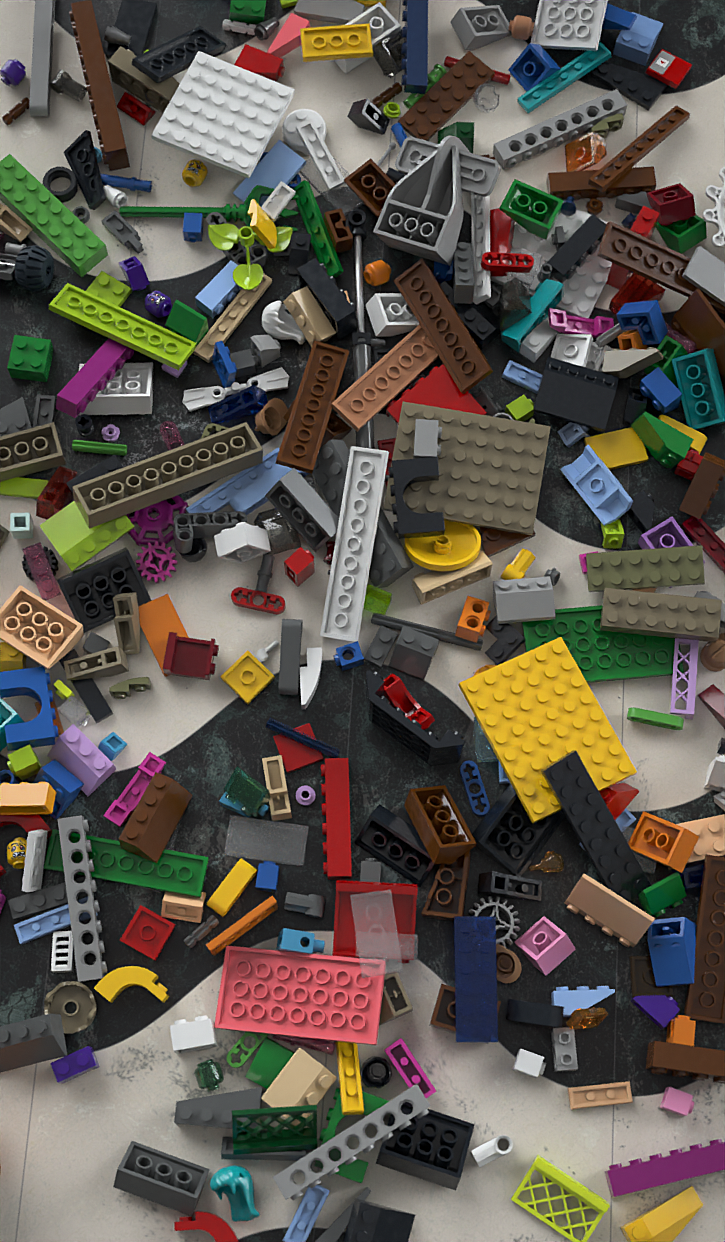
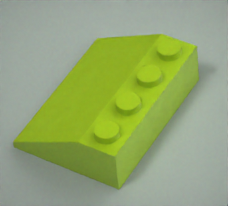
M75 501L39 525L71 571L77 570L135 528L129 518L124 515L89 529Z

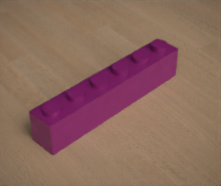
M108 338L57 394L56 409L74 418L80 412L83 413L90 401L93 402L97 393L102 391L106 383L114 378L115 373L123 368L127 359L132 358L134 349Z
M720 1138L709 1141L710 1146L702 1147L700 1143L689 1146L690 1150L682 1152L681 1148L669 1151L670 1155L662 1157L661 1153L649 1156L650 1160L642 1162L641 1158L629 1161L630 1165L622 1167L621 1163L610 1165V1170L604 1171L611 1197H616L725 1170V1142H722Z

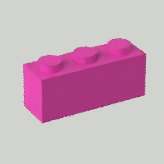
M402 1038L384 1049L409 1088L417 1084L426 1099L437 1092Z

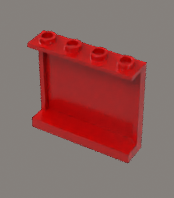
M444 364L440 367H434L429 372L430 375L425 379L423 377L415 383L416 386L414 388L405 390L399 400H393L388 404L386 416H391L397 424H399L403 401L481 415L487 414L468 391L464 394L460 392Z
M337 880L332 956L357 957L361 959L377 958V960L389 962V959H396L398 963H409V960H414L417 884Z

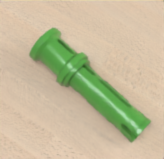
M435 64L434 69L428 74V86L425 94L447 73L442 65ZM411 93L403 103L410 109L425 94H419L415 98L416 94Z

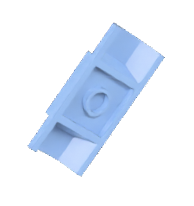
M589 445L585 447L583 454L572 464L560 469L603 525L616 521L630 509L633 503L632 498Z

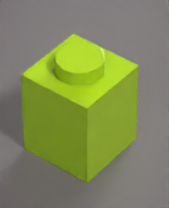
M523 394L506 405L505 413L510 415L513 420L524 422L533 416L534 403Z

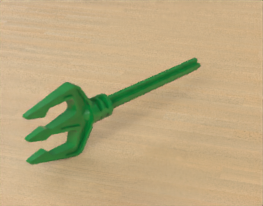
M257 185L246 198L244 204H240L239 207L236 204L233 207H230V204H226L225 207L120 206V215L122 217L184 218V213H202L203 218H207L210 213L218 212L227 222H230L232 218L236 222L240 218L241 222L250 227L252 218L248 215L251 200L255 199L260 204L261 197L270 196L275 189ZM295 194L291 200L298 199V195ZM284 208L279 216L289 218L298 215V212ZM291 227L293 229V232L298 231L297 228Z

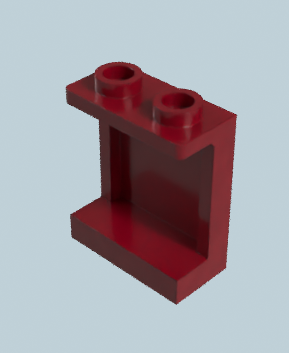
M169 632L162 668L164 674L210 681L211 675L215 674L216 664L213 663L214 656H218L219 645H216V640L211 638V641L180 637L177 633Z

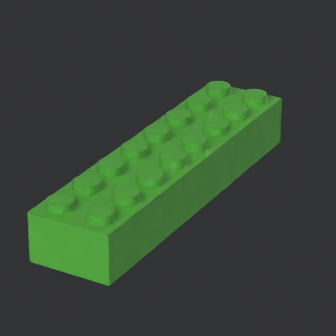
M11 154L0 161V200L33 229L32 231L80 277H83L108 256L106 244Z

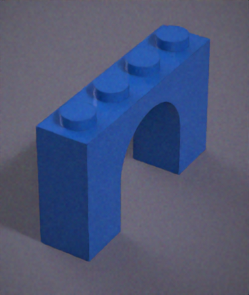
M43 666L0 672V698L29 696L37 700L41 705L40 713L33 720L4 725L8 751L18 750L29 744L32 748L55 745V737H59L57 725L53 726V720L56 719L55 708L50 706V702H53L52 690H48L47 685L51 684L50 675L45 673Z

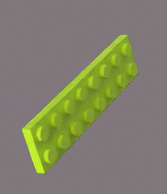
M69 283L64 286L49 304L50 311L178 371L196 349L197 343Z

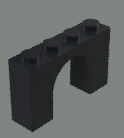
M438 457L392 460V467H388L389 478H393L390 492L391 497L395 496V503H392V513L397 517V522H394V533H398V539L444 535L443 512L416 513L406 506L403 499L404 492L410 485L417 482L439 480Z

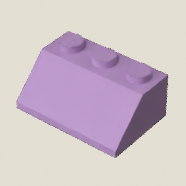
M74 724L58 737L55 745H53L47 755L52 761L54 759L57 760L84 783L81 790L87 796L96 790L116 770L115 765Z

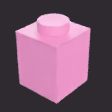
M667 1087L660 1108L683 1117L687 1116L688 1113L691 1114L694 1107L693 1095Z

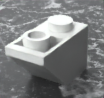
M716 756L709 764L704 788L719 792L725 790V756Z

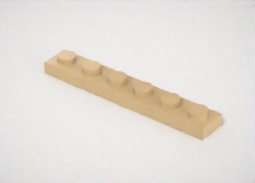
M263 273V279L256 288L252 290H244L242 288L197 345L194 354L209 363L213 357L215 342L223 341L225 343L270 286L272 278Z

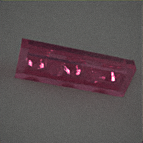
M41 543L23 548L22 550L42 599L46 601L61 595Z

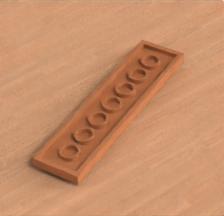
M419 324L331 404L333 406L332 409L357 432L439 357L421 325Z

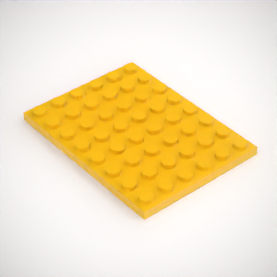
M562 637L466 679L458 685L532 823L562 810L541 770L573 750L577 751L598 791L606 789L637 773Z

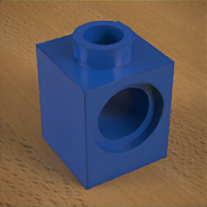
M184 213V241L192 243L202 242L204 223L202 213Z
M358 641L336 648V655H333L336 666H340L342 671L364 664V657ZM349 653L353 656V658L351 660H345L343 658V655Z
M264 861V864L259 863L256 890L276 893L279 866L275 865V862Z

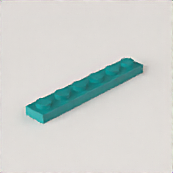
M599 42L597 51L588 50L517 98L518 104L527 113H530L609 59L611 52Z

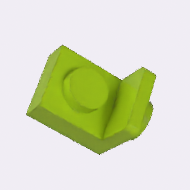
M617 519L608 525H603L601 522L604 535L603 548H621L625 535L621 520Z

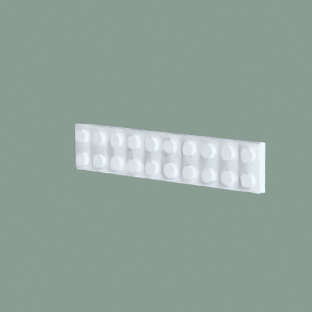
M351 446L320 636L352 642L358 641L388 462V451Z

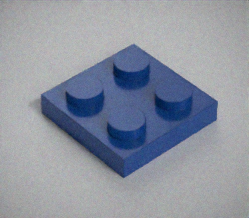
M223 341L215 342L212 363L223 388L231 387L235 382L237 367L231 361L230 351L227 346H224Z

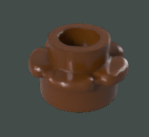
M596 198L590 199L586 203L587 212L590 215L601 213L603 210L602 201Z

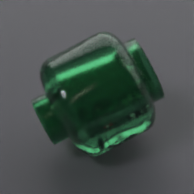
M213 1059L197 1064L198 1068L195 1069L194 1074L199 1088L207 1089L208 1092L219 1089V1084L224 1081L220 1064L213 1062Z

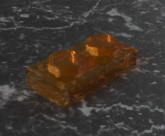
M579 1008L571 1014L572 1017L566 1023L570 1029L597 1027L608 1013L605 1008Z

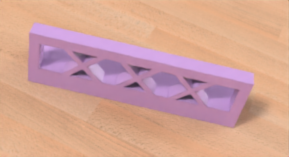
M675 638L670 714L685 715V719H693L699 640ZM679 644L689 645V652L686 655H683L678 650ZM682 661L688 665V671L684 674L677 669V665ZM681 679L687 684V689L682 693L676 687V684ZM680 698L686 702L685 710L675 709V702Z

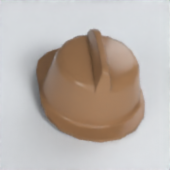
M278 398L271 399L256 414L255 431H260L263 434L277 435L287 423V420L283 418L288 410L286 404Z
M725 633L719 634L716 642H708L701 650V663L710 671L717 672L725 669Z
M494 942L482 944L477 949L475 955L476 962L484 972L503 983H511L519 978L522 971L521 962L513 951Z

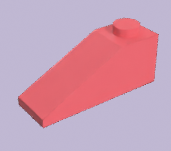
M291 13L267 53L281 58L301 45L300 28H310V21Z

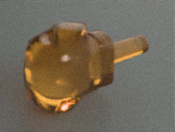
M549 851L545 854V858L541 859V864L529 866L530 871L543 868L544 873L559 872L564 868V860L561 854Z

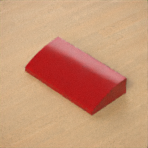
M499 208L490 210V252L511 253L515 221ZM503 260V263L509 265V260ZM491 271V276H507L508 272Z

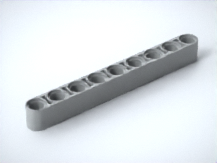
M35 0L29 105L31 116H49L55 0Z

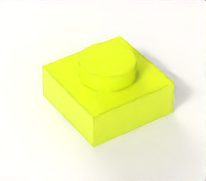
M59 679L53 684L56 688L55 694L61 700L66 699L71 702L75 698L73 692Z

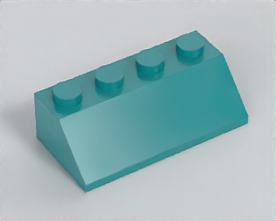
M546 279L543 283L540 282L535 288L534 295L532 297L529 296L525 300L522 310H518L512 317L513 321L509 325L506 324L502 329V341L519 353L521 343L549 316L548 309H555L564 298V284L550 279Z
M704 349L672 359L678 388L682 393L681 400L687 425L697 430L725 423V395L714 350Z

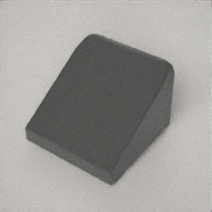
M91 631L83 645V650L88 654L103 651L108 648L110 642Z

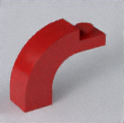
M392 673L384 679V696L393 708H400L406 714L405 717L409 720H416L421 724V729L423 730L427 729L435 721L433 716L414 700L399 677Z
M196 1211V1220L192 1221V1216L179 1217V1222H174L175 1231L199 1229L211 1234L216 1242H239L233 1228L223 1218L213 1213Z

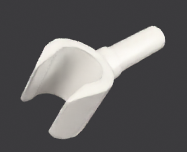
M276 640L265 649H259L256 655L257 659L261 663L268 660L267 653L276 647L279 642Z

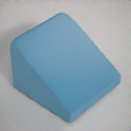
M112 732L100 742L98 749L110 761H113L127 746V743L116 733Z

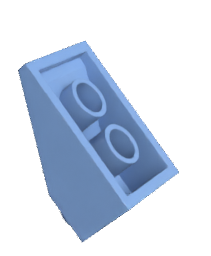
M631 12L636 14L637 18L630 30H621L616 40L613 54L645 66L664 23Z

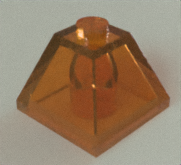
M592 131L566 144V172L583 171L602 160L607 155L606 139Z

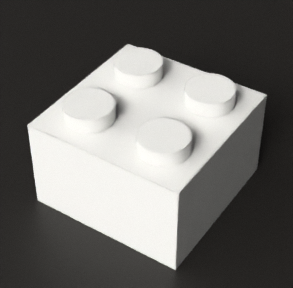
M240 522L235 527L224 529L220 534L214 536L218 557L240 564L271 551L267 530L259 528V526L249 525L246 522Z
M207 1016L195 1017L193 1022H188L186 1019L174 1021L175 1025L170 1026L173 1051L176 1054L218 1047L214 1021Z

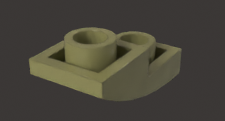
M623 114L610 116L593 126L590 131L589 141L603 140L607 138L608 131L614 132L622 129Z
M149 677L128 679L111 686L109 692L115 699H125L126 697H131V689H134L136 692H145L146 689H151V681Z

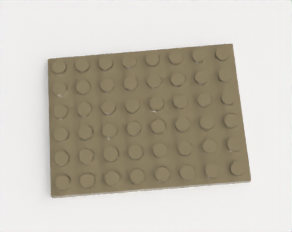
M403 401L392 460L414 458L416 419L438 420V427H442L441 438L437 440V445H441V454L437 456L439 480L417 482L410 485L403 495L406 506L416 513L443 512L444 521L532 536L551 426ZM389 478L383 510L392 512V503H395V496L391 497L390 485H393V478Z

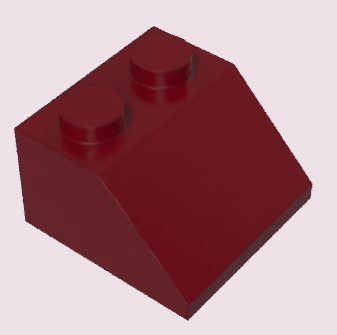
M681 183L647 193L652 210L660 213L657 221L661 225H671L675 221L688 220L690 217L696 216L694 195Z

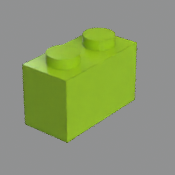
M30 744L8 754L10 759L7 762L9 769L16 777L19 776L22 781L38 774L42 768Z

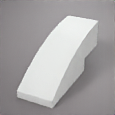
M322 647L307 648V667H300L302 710L307 708L317 689L322 668Z

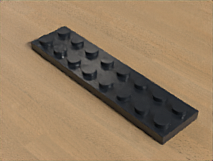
M573 750L541 770V773L605 887L632 903L651 884L577 751Z

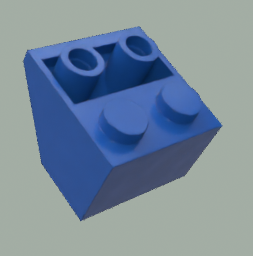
M55 759L40 769L33 784L47 782L56 791L53 812L49 814L55 820L76 799L84 785L83 782Z

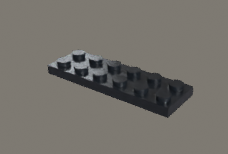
M199 26L133 58L131 65L153 81L160 83L188 69L198 51L213 56L225 50L226 43Z

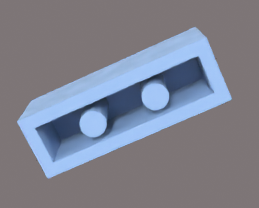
M232 260L195 297L196 306L212 318L217 314L219 315L224 310V306L228 302H232L239 290L242 289L233 280V271L238 265Z

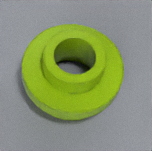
M389 102L384 106L383 113L388 118H398L401 113L400 106L395 102Z

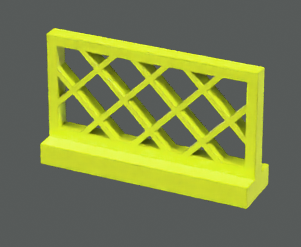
M539 1155L536 1156L533 1164L511 1198L512 1201L572 1242H587L602 1216L610 1207L608 1201ZM534 1170L542 1174L544 1183L531 1184L530 1176ZM545 1177H547V1178L550 1179L551 1181H550V1182H546V1178H545ZM527 1181H529V1186L524 1187ZM557 1184L561 1188L562 1195L550 1197L547 1185ZM545 1186L547 1198L535 1200L533 1188ZM530 1189L533 1201L523 1202L517 1198L522 1190ZM575 1196L579 1200L580 1207L567 1209L565 1197ZM563 1198L565 1210L553 1212L551 1200ZM548 1201L551 1213L540 1214L537 1211L536 1203ZM581 1201L587 1204V1206H582ZM592 1208L598 1212L595 1220L585 1221L584 1209ZM581 1210L583 1222L571 1224L568 1213ZM566 1213L569 1225L559 1227L555 1224L554 1216ZM585 1227L586 1234L582 1241L573 1236L572 1228Z

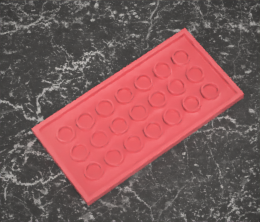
M226 946L214 1028L377 1046L386 961Z

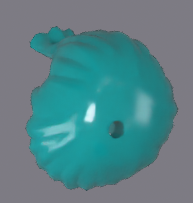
M228 1166L219 1169L211 1178L210 1187L212 1191L216 1192L220 1200H222V1192L227 1196L233 1222L249 1221L259 1217L260 1213L255 1208L254 1185L250 1173L241 1166Z

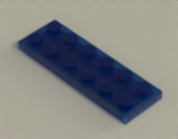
M454 916L456 1043H498L495 917Z

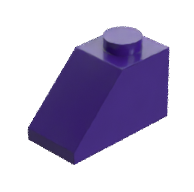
M136 256L118 262L133 291L143 290L146 288V285L150 284L143 264Z
M635 996L631 999V1002L660 1029L665 1028L680 1010L677 1007L678 1003L670 996Z

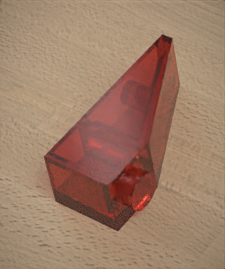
M62 466L58 467L37 498L36 516L48 520L62 509L69 493L66 483L76 477L77 471Z

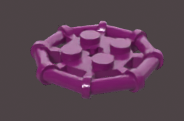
M177 495L171 497L176 503L174 505L169 504L167 500H163L135 511L134 517L129 518L132 524L136 523L141 531L138 534L135 529H132L128 534L138 546L148 545L149 542L155 546L156 541H158L159 546L163 542L168 544L174 539L173 530L166 536L162 532L166 531L169 526L173 527L174 511H179V514L187 512L188 503L184 502ZM156 511L159 515L156 518H152L149 514ZM146 533L158 534L159 538H147L145 536Z

